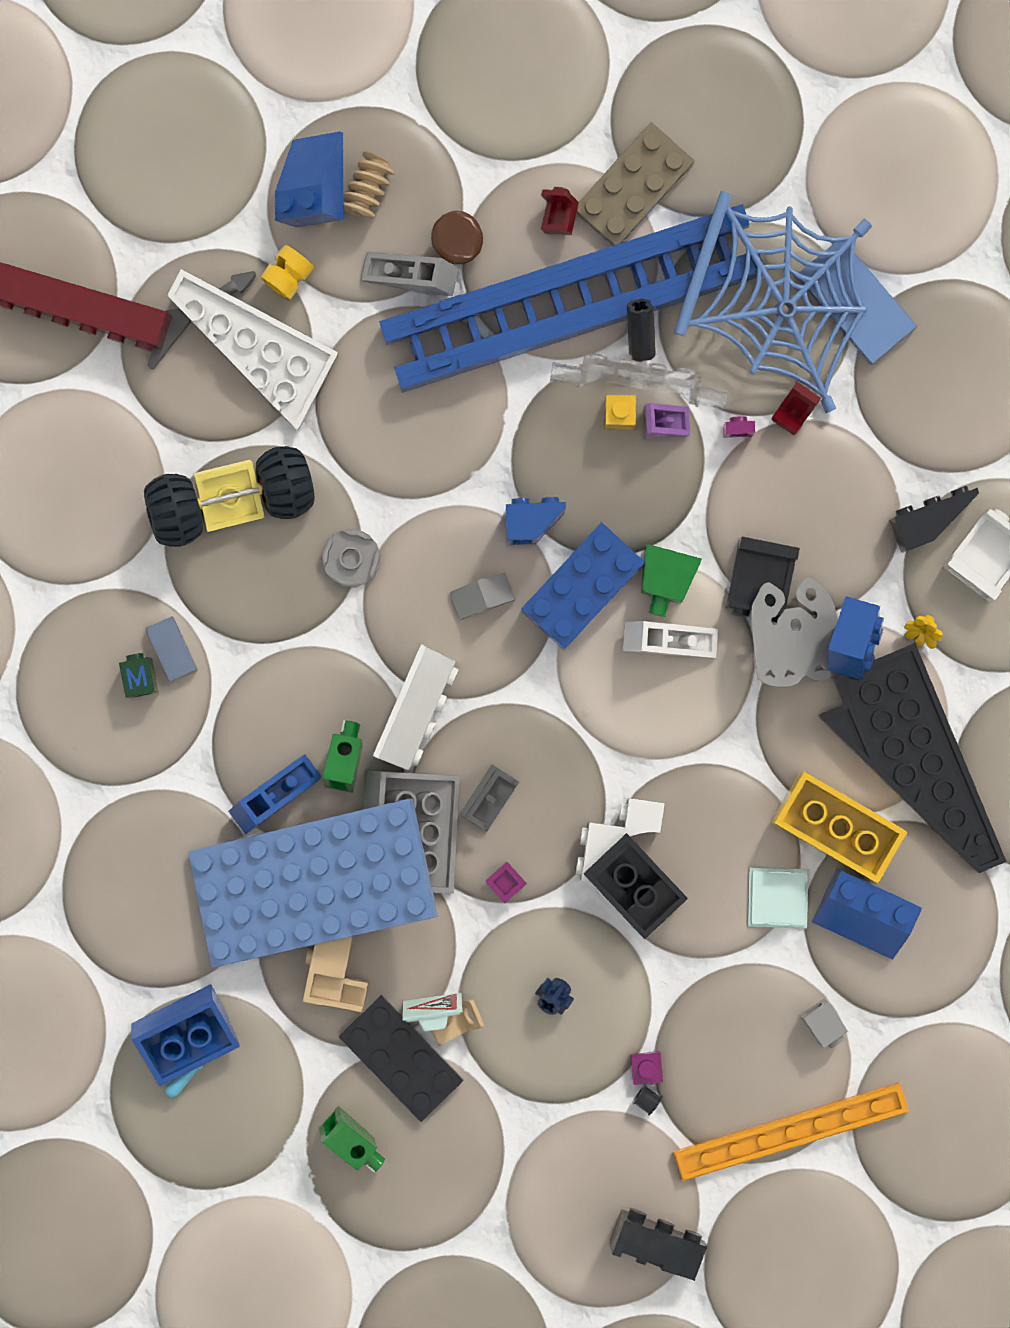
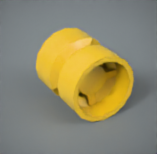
M284 244L275 256V265L269 264L260 276V279L276 293L290 301L300 288L298 282L306 281L315 267L296 250Z

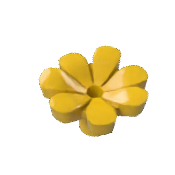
M925 615L924 617L917 616L915 621L909 620L904 625V628L907 630L905 636L908 639L916 638L914 643H916L917 647H923L926 642L928 648H936L937 640L940 641L942 639L943 633L937 629V624L934 623L935 619L930 615Z

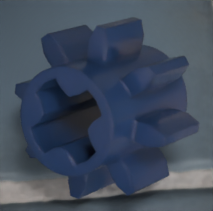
M546 978L544 983L535 992L540 997L538 1000L540 1009L550 1015H554L557 1012L562 1015L574 1001V998L569 996L571 993L570 985L560 978H554L552 981Z

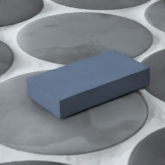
M173 616L145 628L170 682L198 670Z

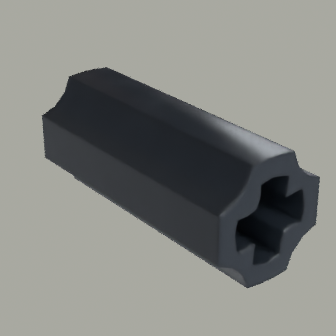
M647 299L631 300L627 304L629 354L632 356V360L637 362L652 360L656 355L654 306Z

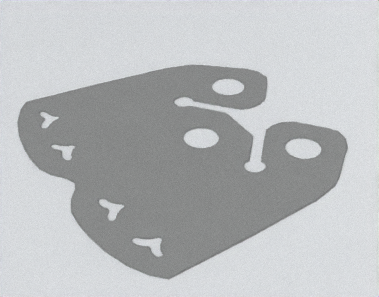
M805 577L796 590V597L801 604L812 612L815 611L817 613L816 619H813L812 615L801 607L785 609L777 620V624L773 625L771 619L776 617L784 605L785 597L780 589L769 582L761 586L753 602L751 621L757 679L767 685L787 687L796 685L804 676H808L815 681H824L839 675L838 673L828 671V648L838 616L830 594L812 577ZM808 588H813L816 592V598L812 601L806 598L805 592ZM767 594H772L776 599L775 605L772 607L765 603V596ZM792 619H798L801 623V628L797 632L791 629L790 623ZM820 664L821 667H822L823 669H825V670L822 671V670L820 669V670H818V671H815V669H816V668L818 667V665ZM787 669L790 672L794 673V675H788L787 677H784V675L787 672ZM771 670L775 677L771 675L765 676V673Z

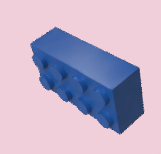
M601 522L521 608V612L564 651L643 566L645 561Z

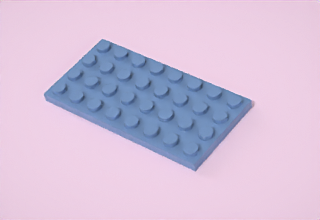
M410 798L188 851L211 968L438 917L414 802Z

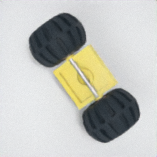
M277 446L266 451L256 461L258 483L251 460L193 473L198 498L191 480L184 475L163 474L154 478L144 488V499L149 522L156 541L161 545L169 547H181L196 540L203 531L200 510H202L207 532L265 518L260 495H262L266 510L273 517L293 519L306 513L314 505L315 496L311 474L303 453L297 448L289 446Z

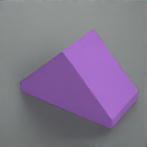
M656 403L645 404L643 409L645 439L690 436L689 407Z

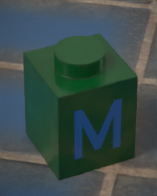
M143 653L126 656V661L119 663L125 698L159 693L152 658H144Z

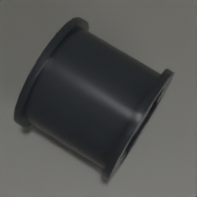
M644 1084L636 1094L632 1104H636L650 1116L659 1105L663 1096H659Z

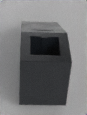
M967 486L951 491L952 497L941 500L939 495L923 501L924 507L913 510L912 505L895 511L897 516L889 521L901 553L934 541L979 494L978 488L969 490Z

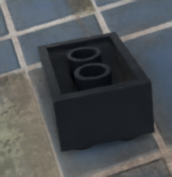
M627 833L583 873L644 939L688 899Z

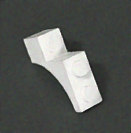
M628 798L627 804L622 803L620 808L619 821H624L623 827L588 822V828L582 827L580 845H585L584 857H578L576 874L581 875L580 881L591 883L583 873L624 834L627 833L629 836L640 833H660L665 803Z

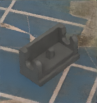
M491 765L460 815L483 830L488 831L519 782L499 768Z

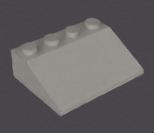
M366 770L363 809L409 798L413 799L433 893L454 894L460 776Z

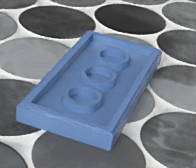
M845 241L835 242L824 252L837 251ZM849 247L840 256L841 276L845 291L852 305L858 306L849 278ZM854 252L853 264L856 289L863 306L867 308V312L863 313L849 340L869 364L872 365L914 330L917 325ZM818 256L812 262L824 264L831 256ZM834 262L829 268L831 280L841 305L847 306L840 291ZM806 266L799 274L812 277L819 269ZM824 273L818 279L822 295L829 306H836ZM798 279V280L802 283V285H804V284L807 282V281ZM813 284L808 292L820 306H823ZM832 313L830 318L837 324L843 313ZM849 313L841 325L840 329L845 335L858 313Z

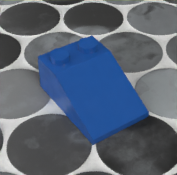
M338 131L293 140L275 190V221L293 227H303L344 220L343 132Z

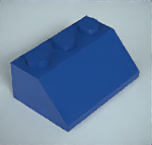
M836 869L812 923L893 960L910 936L922 907L842 870Z
M211 984L131 1023L132 1041L159 1087L240 1047L226 1010Z

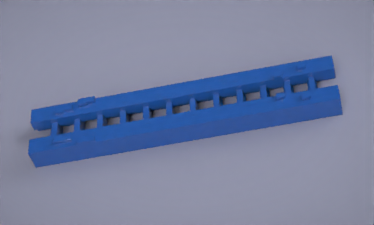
M743 204L731 208L733 211L746 215ZM726 213L715 244L720 262L708 266L698 297L721 290L728 275L732 255L725 235L731 234L732 228L731 221ZM713 214L379 321L386 345L410 337L412 339L410 346L415 361L394 367L402 393L626 321L627 304L631 300H639L641 298L650 300L651 305L654 306V311L684 302L700 255L697 244L704 242ZM736 217L743 230L749 228L748 220ZM686 249L692 270L677 276L670 253ZM746 254L736 257L733 275L728 287L741 283L745 270ZM658 257L665 280L649 285L642 262ZM752 257L750 258V270L746 281L757 278V266ZM630 266L637 289L622 294L614 271ZM605 275L612 297L593 303L586 280ZM577 284L584 306L565 312L558 289ZM549 293L556 315L537 321L530 298ZM522 301L529 324L509 330L502 307ZM494 310L501 333L481 339L474 317ZM466 319L473 342L453 348L446 326ZM438 328L446 351L425 357L418 335Z

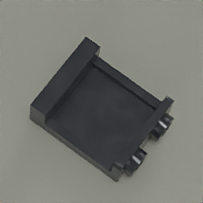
M742 536L738 541L725 608L732 609L731 614L749 617L753 602L761 586L769 582L780 589L785 597L784 605L776 617L771 619L772 623H777V620L787 607L795 561L798 560L800 548ZM767 594L765 596V603L769 607L774 606L776 602L775 597L772 594Z

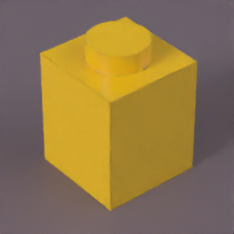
M606 395L604 429L634 430L636 425V396Z

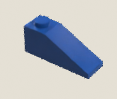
M304 754L238 801L228 812L246 835L319 781L322 776Z

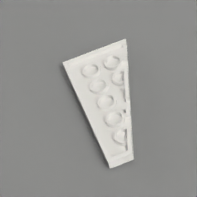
M181 269L167 296L298 431L337 358L338 352Z

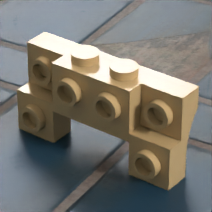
M354 936L308 947L305 964L310 965L303 1002L362 1013L369 981L346 977Z

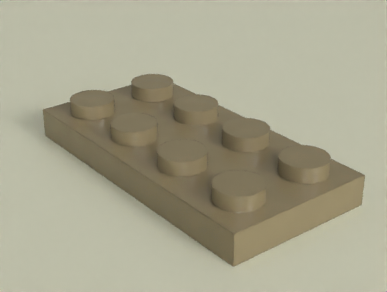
M651 122L579 201L576 214L612 246L620 244L686 173L695 160Z

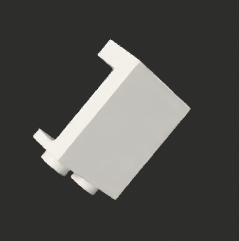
M988 509L983 512L942 566L988 602L996 600L1002 592L1000 589L1010 577V523L1008 522L1010 518L998 509L994 511Z

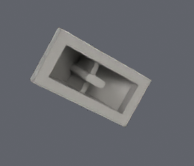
M506 573L476 580L450 592L460 620L515 601Z

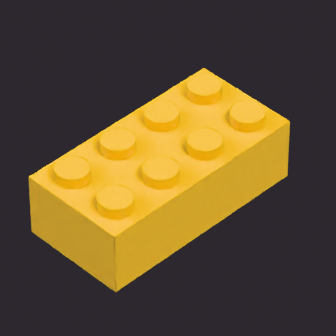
M804 771L799 772L771 820V823L875 883H879L907 834L906 830Z

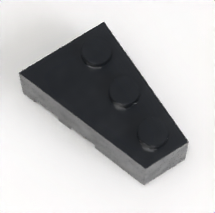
M630 1208L629 1212L621 1210L609 1242L612 1255L621 1257L622 1253L635 1257L637 1263L646 1265V1262L661 1267L662 1271L695 1281L707 1249L705 1241L701 1240L702 1235L688 1229L685 1230V1233L675 1230L674 1224L663 1219H658L657 1222L646 1219L647 1214L634 1208Z

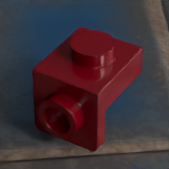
M553 187V190L543 189L541 196L547 201L541 230L545 234L572 235L579 202L566 188Z
M796 382L771 419L792 435H796L821 398L799 382Z

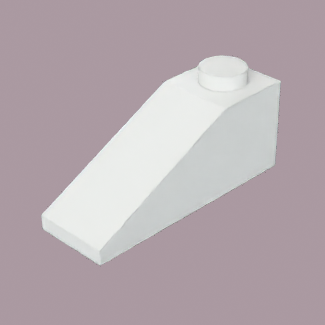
M647 621L625 622L623 651L716 658L718 629Z

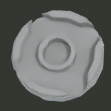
M345 529L337 532L327 540L322 551V564L326 574L333 582L343 587L355 588L368 583L375 577L380 567V552L377 543L369 534L358 529Z

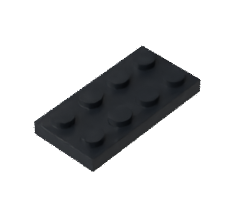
M382 994L339 1035V1038L420 1122L464 1081L409 1022L403 1021L402 1015Z

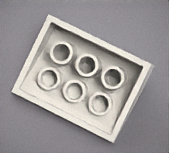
M422 644L420 645L375 749L374 757L410 770L411 765L418 766L424 752L419 749L423 738L429 740L435 723L431 722L435 711L441 712L447 696L442 695L446 684L452 686L459 669L454 668L456 661Z

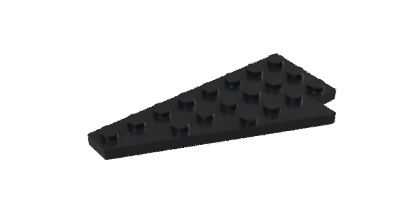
M916 643L875 659L871 671H865L862 680L841 674L834 676L833 680L843 705L819 714V718L977 873L1007 862Z

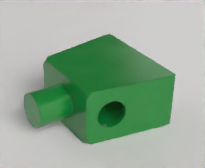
M647 544L644 553L645 563L643 564L641 593L652 596L648 613L666 617L669 602L678 604L683 602L702 558Z
M343 720L340 735H332L323 774L324 787L354 792L363 748L362 739L358 738L359 723ZM343 749L350 750V754L346 756L341 755L340 752Z
M339 1106L319 1127L322 1144L355 1170H359L365 1165L371 1171L376 1172L383 1165L385 1158L376 1151L375 1138Z

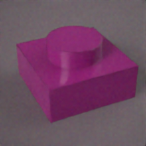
M745 416L731 417L730 422H725L723 425V438L752 437L756 433L755 421H747Z
M505 862L485 880L504 903L527 884L508 862Z
M660 1051L630 1054L634 1085L663 1082Z

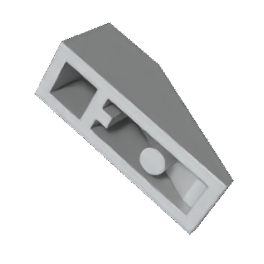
M367 252L361 280L425 294L453 296L459 268L442 258Z

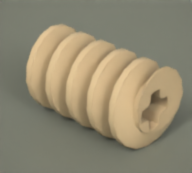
M364 151L363 157L366 160L358 162V167L361 171H354L353 177L356 181H351L348 184V188L352 192H345L343 195L347 202H343L344 210L362 218L366 216L375 217V213L369 208L370 206H380V203L374 197L375 195H385V192L379 186H389L390 182L384 175H394L395 173L389 167V163L376 154Z

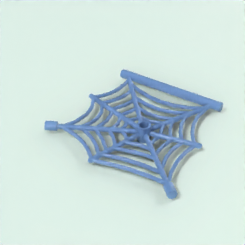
M720 191L674 333L685 336L689 326L717 332L732 341L745 354L752 364L751 374H755L757 370H764L792 377L807 385L822 397L820 402L825 413L837 409L831 395H827V391L848 339L863 313L867 312V308L863 306L857 292L854 279L853 258L856 239L858 237L862 238L872 225L869 221L863 219L853 229L854 233L851 236L840 238L820 236L805 228L793 215V208L790 206L787 207L785 213L780 215L752 217L733 211L729 206L731 194ZM726 213L731 221L733 238L732 258L728 275L721 291L710 307L698 319L691 320ZM736 217L752 222H772L786 218V229L766 234L744 232ZM792 221L802 232L816 240L833 243L845 241V243L837 251L833 252L813 250L802 244L793 234ZM738 233L746 247L745 270L740 287L731 302L717 316L707 317L725 294L732 278L737 255ZM785 235V247L772 250L754 249L748 237L772 238ZM793 240L799 248L809 254L831 257L824 264L806 261L791 250V241ZM849 247V278L858 306L852 305L845 291L841 276L840 256ZM784 252V263L763 265L758 254L772 255ZM752 257L757 266V279L751 298L739 313L726 314L735 305L744 290L750 270V258ZM791 257L805 266L819 270L812 277L800 275L790 267ZM834 262L840 291L847 306L841 305L831 280L829 268ZM784 268L783 278L773 282L767 270ZM790 273L796 278L807 282L804 285L794 283L790 279ZM824 273L836 306H829L822 295L818 279ZM762 274L768 285L765 296L756 310L747 311L754 303L760 289ZM783 284V298L776 287ZM813 284L823 306H812L808 300L807 291ZM791 285L793 288L799 289V291L789 300ZM772 292L778 303L774 308L762 309ZM803 296L806 306H796L795 303ZM784 304L788 307L787 314L782 310ZM795 313H809L799 333L792 316ZM816 313H826L806 348L803 336L808 323ZM832 313H843L828 339L816 370L809 355L812 346ZM849 313H858L837 350L825 385L823 386L820 374L830 346ZM775 314L777 316L775 323L765 317V315ZM751 317H759L772 327L769 334ZM785 318L790 328L780 326ZM745 319L757 327L766 339L763 346L743 325L733 320ZM725 321L740 329L759 350L756 359L754 360L748 350L732 335L708 324ZM777 331H785L794 335L798 345L773 339ZM770 345H778L801 351L807 365L796 358L767 350ZM764 356L782 358L793 362L812 375L816 386L793 372L760 364Z

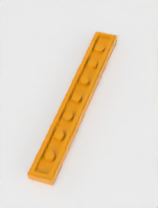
M898 1082L673 1151L681 1179L686 1181L908 1113L909 1110L901 1084Z

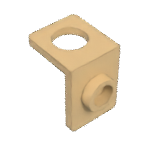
M473 999L462 1002L463 1012H460L459 1015L448 1016L445 1029L431 1030L437 1045H442L468 1031L484 1027ZM467 1008L473 1014L474 1022L470 1019Z

